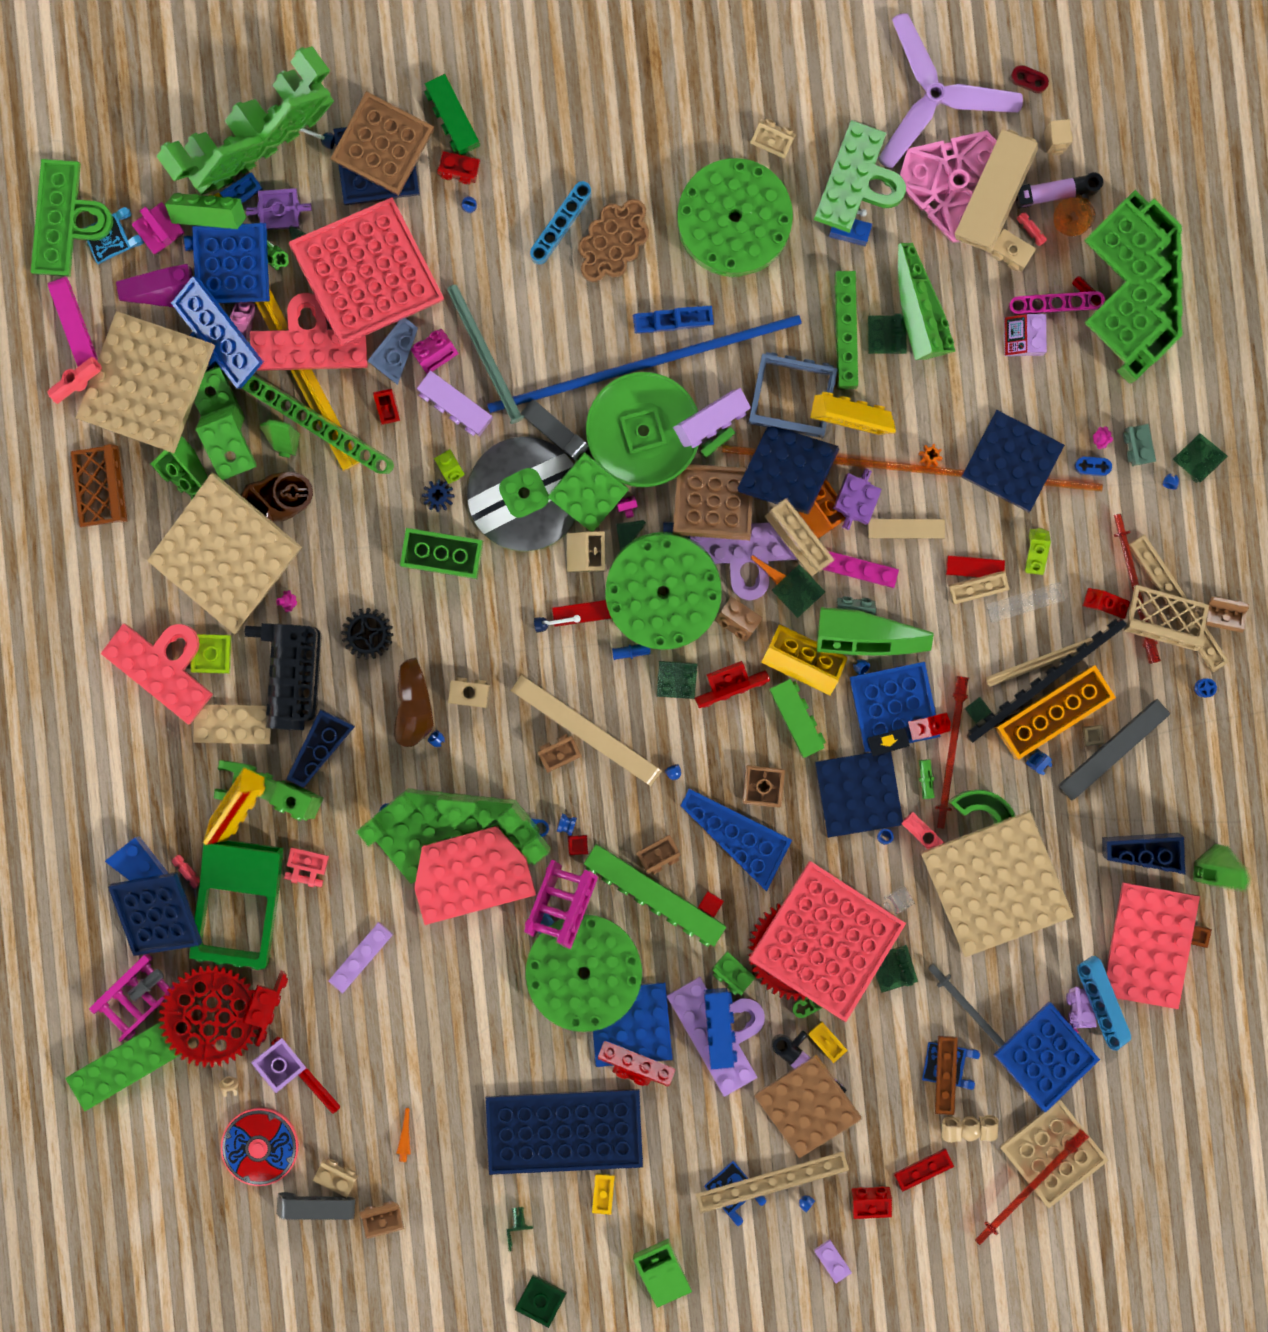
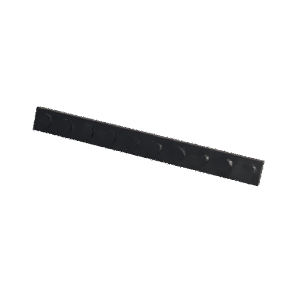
M1114 619L1108 623V629L1104 632L1100 630L1091 637L1093 640L1088 644L1084 642L1076 648L1077 652L1072 656L1070 654L1066 655L1060 660L1062 664L1058 667L1052 666L1045 671L1046 676L1042 679L1038 677L1030 683L1031 687L1026 691L1022 689L1014 695L1015 699L1010 703L1009 701L1004 702L999 706L1000 711L996 714L992 712L983 719L985 721L980 726L976 724L968 730V739L973 743L1125 628L1127 626L1123 619Z

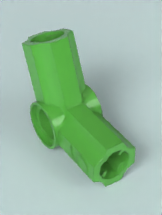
M267 240L268 264L277 271L282 266L286 267L289 263V255L277 245L274 246Z

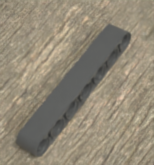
M1158 699L1151 702L1059 784L1060 789L1071 801L1077 798L1170 715V712Z

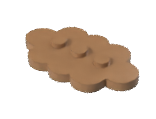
M630 199L622 207L616 204L606 205L600 213V219L590 223L588 227L589 235L583 237L578 244V251L582 258L585 259L581 266V273L587 281L598 282L605 275L620 277L627 269V262H632L638 257L639 246L645 244L649 238L648 227L643 222L646 216V208L640 200Z

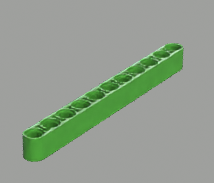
M255 373L242 387L243 390L374 472L389 474L393 471L394 463L389 457ZM257 381L259 388L255 391L254 383ZM273 391L275 393V397L271 401L269 398V394ZM287 401H289L291 404L289 410L285 409V403ZM303 411H305L307 415L305 420L301 419V413ZM318 421L322 422L321 430H318L316 427ZM335 430L338 432V438L336 440L332 438V434ZM352 440L354 448L350 451L348 443ZM368 450L370 452V458L366 461L364 458V453ZM384 460L386 462V468L382 471L380 468V462Z

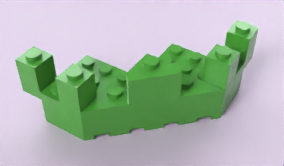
M314 47L299 48L291 60V64L296 71L286 72L284 70L276 76L277 79L273 83V87L283 99L281 105L270 107L267 111L268 114L265 113L256 99L244 103L238 102L232 107L233 110L225 119V122L236 137L229 136L223 141V146L217 147L207 132L192 134L184 147L179 141L163 144L160 147L161 151L156 157L173 181L188 177L201 195L229 186L234 182L232 178L240 172L243 175L256 167L255 162L263 156L267 159L278 151L276 147L284 141L288 144L300 135V129L307 125L309 128L314 126L334 102L328 89L324 88L321 83L330 70Z
M1136 190L1084 240L1125 281L1085 324L1124 362L1117 372L1129 384L1136 381L1151 365L1156 363L1183 335L1181 300L1182 225L1155 198L1148 203Z
M407 788L356 831L368 847L376 841L410 884L416 881L423 845L496 825L513 842L517 849L526 856L528 864L530 862L533 865L536 864L551 849L539 834L540 829L516 800L430 790L424 791Z

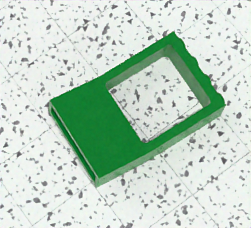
M232 840L209 845L203 843L200 885L195 913V923L201 940H203L210 888L266 896L267 907L259 953L204 945L202 941L199 946L190 947L189 958L198 962L212 961L218 965L226 963L232 964L234 967L247 966L254 970L266 969L270 959L284 848Z

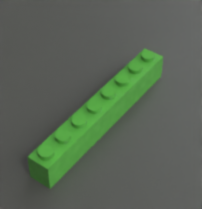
M598 844L594 846L584 862L586 870L594 874L597 872L603 876L601 880L609 885L612 883L619 886L617 890L623 894L628 895L630 893L635 896L634 901L642 906L646 903L652 907L650 911L656 915H665L668 917L666 921L674 926L679 924L684 927L683 932L691 937L695 934L700 938L699 942L707 947L710 945L715 946L726 929V925Z

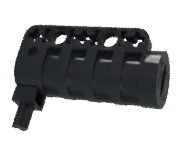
M262 623V626L246 625L244 629L245 637L261 638V641L271 642L265 728L304 730L305 721L313 720L317 714L322 633L317 628L303 625ZM313 633V637L309 638L308 634ZM308 650L312 651V657L310 659H307L306 653ZM305 672H311L310 676H305ZM306 688H308L310 692L307 698L304 696V690ZM303 701L309 702V705L303 704ZM303 710H308V714H303Z

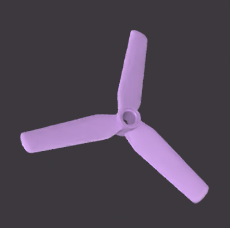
M902 13L892 19L915 78L926 92L924 97L911 107L879 155L878 160L881 164L889 168L895 166L933 118L935 108L939 104L964 110L1020 112L1023 105L1021 93L963 84L944 86L939 83L937 70L909 15ZM937 91L940 97L934 98L930 92Z

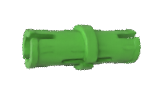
M931 759L919 760L921 776L919 782H921L922 798H935Z

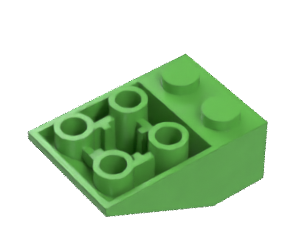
M669 1238L633 1254L636 1267L657 1308L692 1292Z

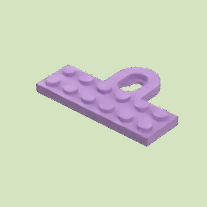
M751 523L750 540L690 536V539L699 543L708 552L715 564L730 563L732 590L738 597L744 600L760 598L765 594L769 586V575L750 558L752 555L767 565L768 561L798 560L770 523ZM748 562L755 564L759 570L755 584L752 587L746 586L744 579L740 575L742 565Z
M698 977L668 994L667 998L725 1097L758 1078L739 1044L761 1030L765 1021V1015L761 1005L751 998H740L729 1004L730 1012L734 1014L746 1011L750 1013L751 1019L742 1030L735 1031L736 1043H732L733 1051H737V1062H734V1068L711 1070L704 990H707L702 979Z

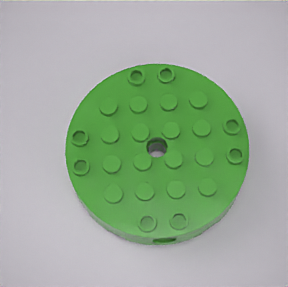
M729 158L705 166L690 179L679 201L677 225L685 250L698 265L717 275L742 277L763 270L780 255L791 232L793 209L787 189L770 169L752 160ZM736 214L740 220L733 222L729 217Z
M673 532L649 533L636 538L624 547L610 567L605 589L608 611L619 630L629 639L642 646L661 650L685 646L703 635L717 616L722 593L717 566L708 552L693 539L673 534ZM661 586H666L669 588V592L663 595L659 593L658 589Z
M584 915L571 949L558 944L557 937L541 933L528 955L526 984L534 1005L544 1017L564 1029L589 1032L612 1025L629 1011L640 991L642 962L637 947L621 927L602 917ZM558 920L549 927L560 930L565 920ZM583 967L588 968L590 971V975L586 979L581 978L579 975V971Z

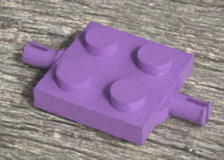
M296 188L258 191L259 201L257 207H246V215H258L260 223H266L267 230L300 228V212L312 211L311 203H299Z
M864 469L861 478L849 473L846 474L834 503L833 509L841 512L846 517L842 528L850 530L852 521H859L865 525L869 524L882 489L868 482L872 473L869 469Z

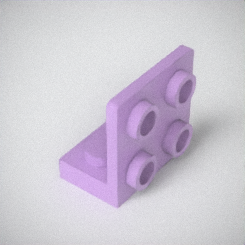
M1079 987L1070 989L1069 993L1066 994L1067 1005H1070L1071 1013H1068L1069 1024H1072L1073 1029L1096 1028V1016L1085 989H1079Z

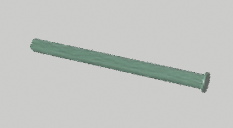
M451 285L447 288V291L511 419L510 424H515L524 419V415L520 414L458 286Z

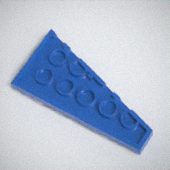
M688 789L680 806L767 892L792 840Z

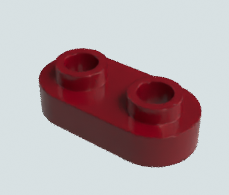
M1019 65L1011 73V80L1015 85L1031 92L1042 93L1048 87V77L1044 73L1027 66ZM1021 74L1024 78L1020 80L1017 75ZM1036 81H1039L1041 83L1040 87H1037L1035 85Z

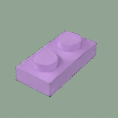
M830 1239L814 1249V1252L835 1283H838L852 1273Z

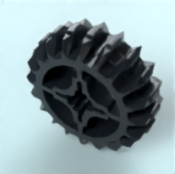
M367 608L366 614H364L363 609H359V616L356 612H353V620L350 617L346 618L350 625L343 624V627L348 628V631H342L341 634L347 635L348 638H344L342 641H349L345 648L350 649L353 647L350 652L352 655L358 651L357 658H361L364 653L365 660L369 659V654H371L373 659H376L375 652L382 656V648L386 651L389 650L385 643L392 644V641L387 638L388 636H394L393 633H388V630L393 629V626H386L390 620L388 618L384 621L382 620L385 616L384 613L377 616L378 610L375 609L373 614H371V609ZM366 618L375 619L381 627L371 628ZM361 620L360 632L352 635L354 626ZM366 628H368V631L374 632L369 635V640L367 637L361 636L366 633ZM383 633L381 642L378 646L374 647V637ZM365 640L369 650L359 648L354 641Z

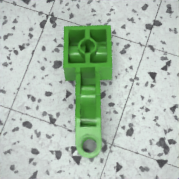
M219 760L218 770L233 772V783L243 768L265 777V790L260 798L274 805L273 809L281 813H291L290 817L298 821L315 819L324 797L292 782L284 780L275 781L273 780L274 775L262 772L260 774L256 772L257 767L250 764ZM215 789L213 798L222 800L228 790Z

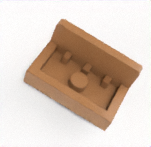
M731 596L715 621L721 627L735 634L737 638L747 642L763 617Z
M1211 597L1207 604L1209 609L1206 625L1243 633L1249 604L1238 600L1224 599L1223 597Z
M565 734L557 738L558 743L551 745L549 742L539 747L541 751L537 753L547 773L582 757L573 736L568 737Z
M670 834L636 853L647 874L651 872L652 875L663 870L661 866L667 863L670 866L678 862V857L681 856Z
M393 1201L385 1202L383 1206L377 1208L370 1206L365 1208L364 1211L359 1212L363 1220L365 1237L367 1239L404 1229L401 1208L398 1203Z

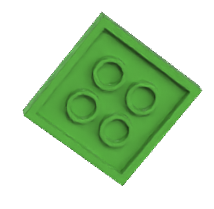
M584 452L549 493L548 498L590 532H593L628 492L629 488Z

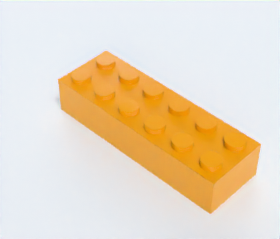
M1092 665L994 728L1014 759L1019 760L1115 699L1116 696L1096 665Z

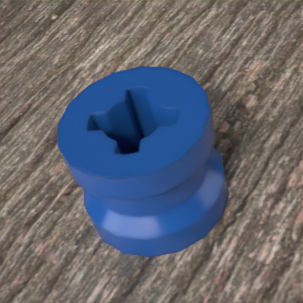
M1200 679L1195 683L1194 690L1199 697H1212L1217 691V685L1212 679Z
M562 813L557 832L563 831L571 836L577 818H569L566 814Z

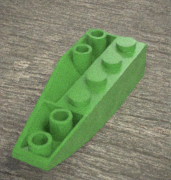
M898 244V283L901 308L915 360H927L955 352L949 323L914 244Z
M821 607L817 632V652L876 656L931 651L934 633L860 610Z
M1214 844L1194 861L1193 881L1246 891V886L1249 885V874H1247L1245 867L1228 846Z

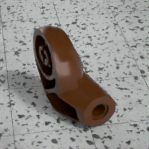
M280 472L271 474L261 481L247 484L241 496L274 523V521H286L305 510L311 503L313 488L309 479L302 474Z
M416 657L408 659L400 665L398 676L400 705L395 720L394 737L396 742L404 747L417 745L431 732L434 725L426 681Z

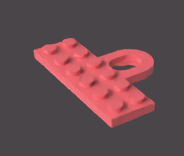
M300 293L289 302L287 309L288 330L249 332L250 345L264 361L257 371L368 367L366 336L340 346L333 330H327L326 316L315 295L312 293ZM303 308H309L316 319L315 327L310 330H305L298 324V318Z
M123 623L101 652V655L187 724L193 722L213 695L212 692L184 671L199 649V637L195 630L187 625L175 624L168 627L156 643L152 645L131 627ZM178 638H183L186 642L183 654L177 660L169 659L166 654L167 646Z

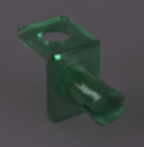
M524 1207L518 1208L519 1216L517 1208H511L514 1226L506 1229L509 1252L513 1251L511 1231L534 1229V1226H527L525 1224Z

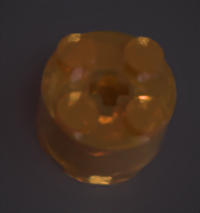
M1082 196L1069 197L1061 201L1054 211L1055 228L1066 236L1081 235L1092 227L1096 213L1093 205L1087 198ZM1074 212H1076V216H1078V218L1075 220H1073V217L1071 216V214Z

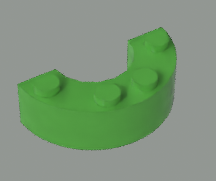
M968 790L957 794L948 801L949 804L964 816L971 811L984 810L993 818L994 824L1016 816L1006 800L989 791Z

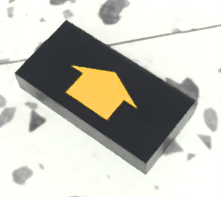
M905 728L867 738L872 757L910 746Z

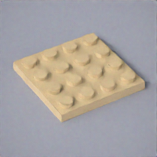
M1060 1099L1046 1113L1042 1112L999 1146L1048 1209L1109 1161Z

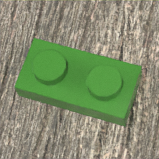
M731 427L721 429L716 434L718 437L714 441L708 440L701 446L703 448L701 450L702 456L706 459L732 438L736 432Z

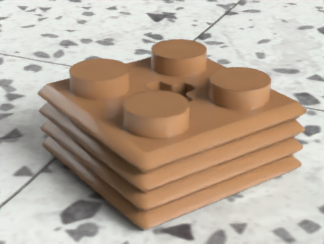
M747 765L742 802L750 805L780 808L785 770ZM763 781H766V784L769 785L765 792H761V788H758V785L762 784Z

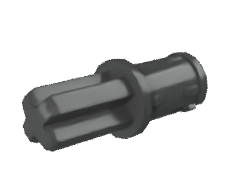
M156 969L145 979H140V983L127 992L130 995L129 997L133 1001H137L147 991L150 992L151 988L163 979V973Z

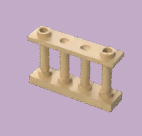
M787 499L783 500L764 516L811 577L834 561Z

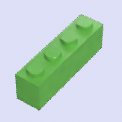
M174 193L165 203L171 223L238 229L246 219L241 199Z
M788 679L770 688V693L802 757L805 758L824 749L823 744L826 741L821 732L817 733L815 729L817 723L813 715H808L806 709L809 707L804 698L800 699L797 693L800 689L796 681L792 682L791 679Z

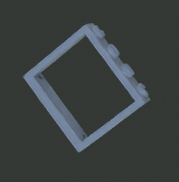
M773 352L762 354L748 424L763 427L773 426L798 434L823 438L827 422L820 421V426L815 427L756 415L765 366L767 363L828 375L829 380L826 392L833 393L838 368H833L834 365H829V363L818 365L815 364V361L809 359L797 361L796 357L788 355L785 358L777 357L778 354Z

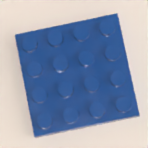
M266 223L241 224L238 229L192 226L195 276H198L218 303L270 301Z
M925 662L849 677L865 752L871 751L867 738L905 728L909 743L941 737L939 734L912 740L908 724L909 721L936 715Z
M665 982L642 984L634 1004L621 1019L608 1027L593 1031L596 1067L614 1066L598 1059L604 1041L655 1061L673 1060Z
M1047 1002L993 1054L1045 1113L1100 1060L1051 1002Z

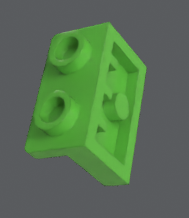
M728 951L712 967L714 971L713 976L720 982L724 980L729 984L727 988L734 995L739 993L742 996L745 989L755 979V975Z

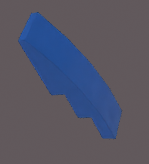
M712 306L675 308L674 310H660L633 315L635 334L714 325Z

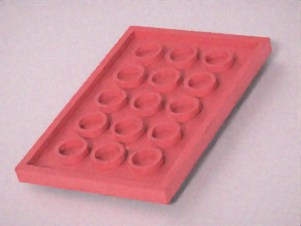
M1122 882L1106 967V974L1117 999L1179 1009L1200 900L1199 895Z

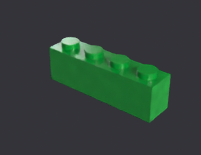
M443 74L425 83L426 90L424 94L428 101L432 100L434 103L433 112L437 118L441 117L443 121L441 127L445 135H450L452 141L449 143L453 151H458L459 155H464L480 147V142L446 75Z

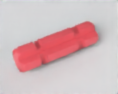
M1026 212L1021 213L1017 217V221L1024 225L1023 228L1032 239H1035L1034 242L1038 246L1043 245L1047 241V238L1044 234L1041 235V231L1035 223L1029 220Z
M181 855L172 859L173 865L175 867L178 866L179 872L187 881H190L189 884L194 889L199 887V876H195L196 873L187 862H184V858Z

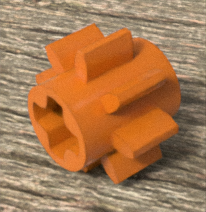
M935 444L929 448L925 445L923 447L924 451L918 453L919 456H922V460L919 463L926 464L927 469L932 464L936 468L938 466L937 461L943 459L942 456H939L942 449L935 448ZM929 453L932 454L933 459H929Z

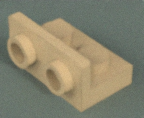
M761 119L750 143L785 159L796 134L788 127L783 126L781 128L775 125L776 122L771 119Z
M328 1158L327 1160L323 1159L313 1181L347 1198L358 1175L355 1174L353 1169L348 1167L344 1169L338 1166V1162Z

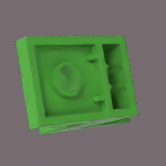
M218 366L205 371L194 400L201 415L196 431L219 478L224 480L255 468L257 464L241 432L245 416L223 370ZM208 386L214 387L216 394L208 395L205 388ZM232 451L235 453L236 458L229 460L226 458L225 453Z

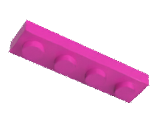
M828 551L834 561L822 570L895 588L899 569Z

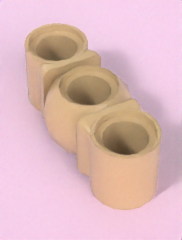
M992 1115L979 1116V1120L973 1116L965 1117L962 1120L960 1117L948 1116L943 1119L942 1138L944 1141L951 1143L960 1142L962 1138L966 1141H975L979 1137L980 1141H994L998 1138L999 1120Z

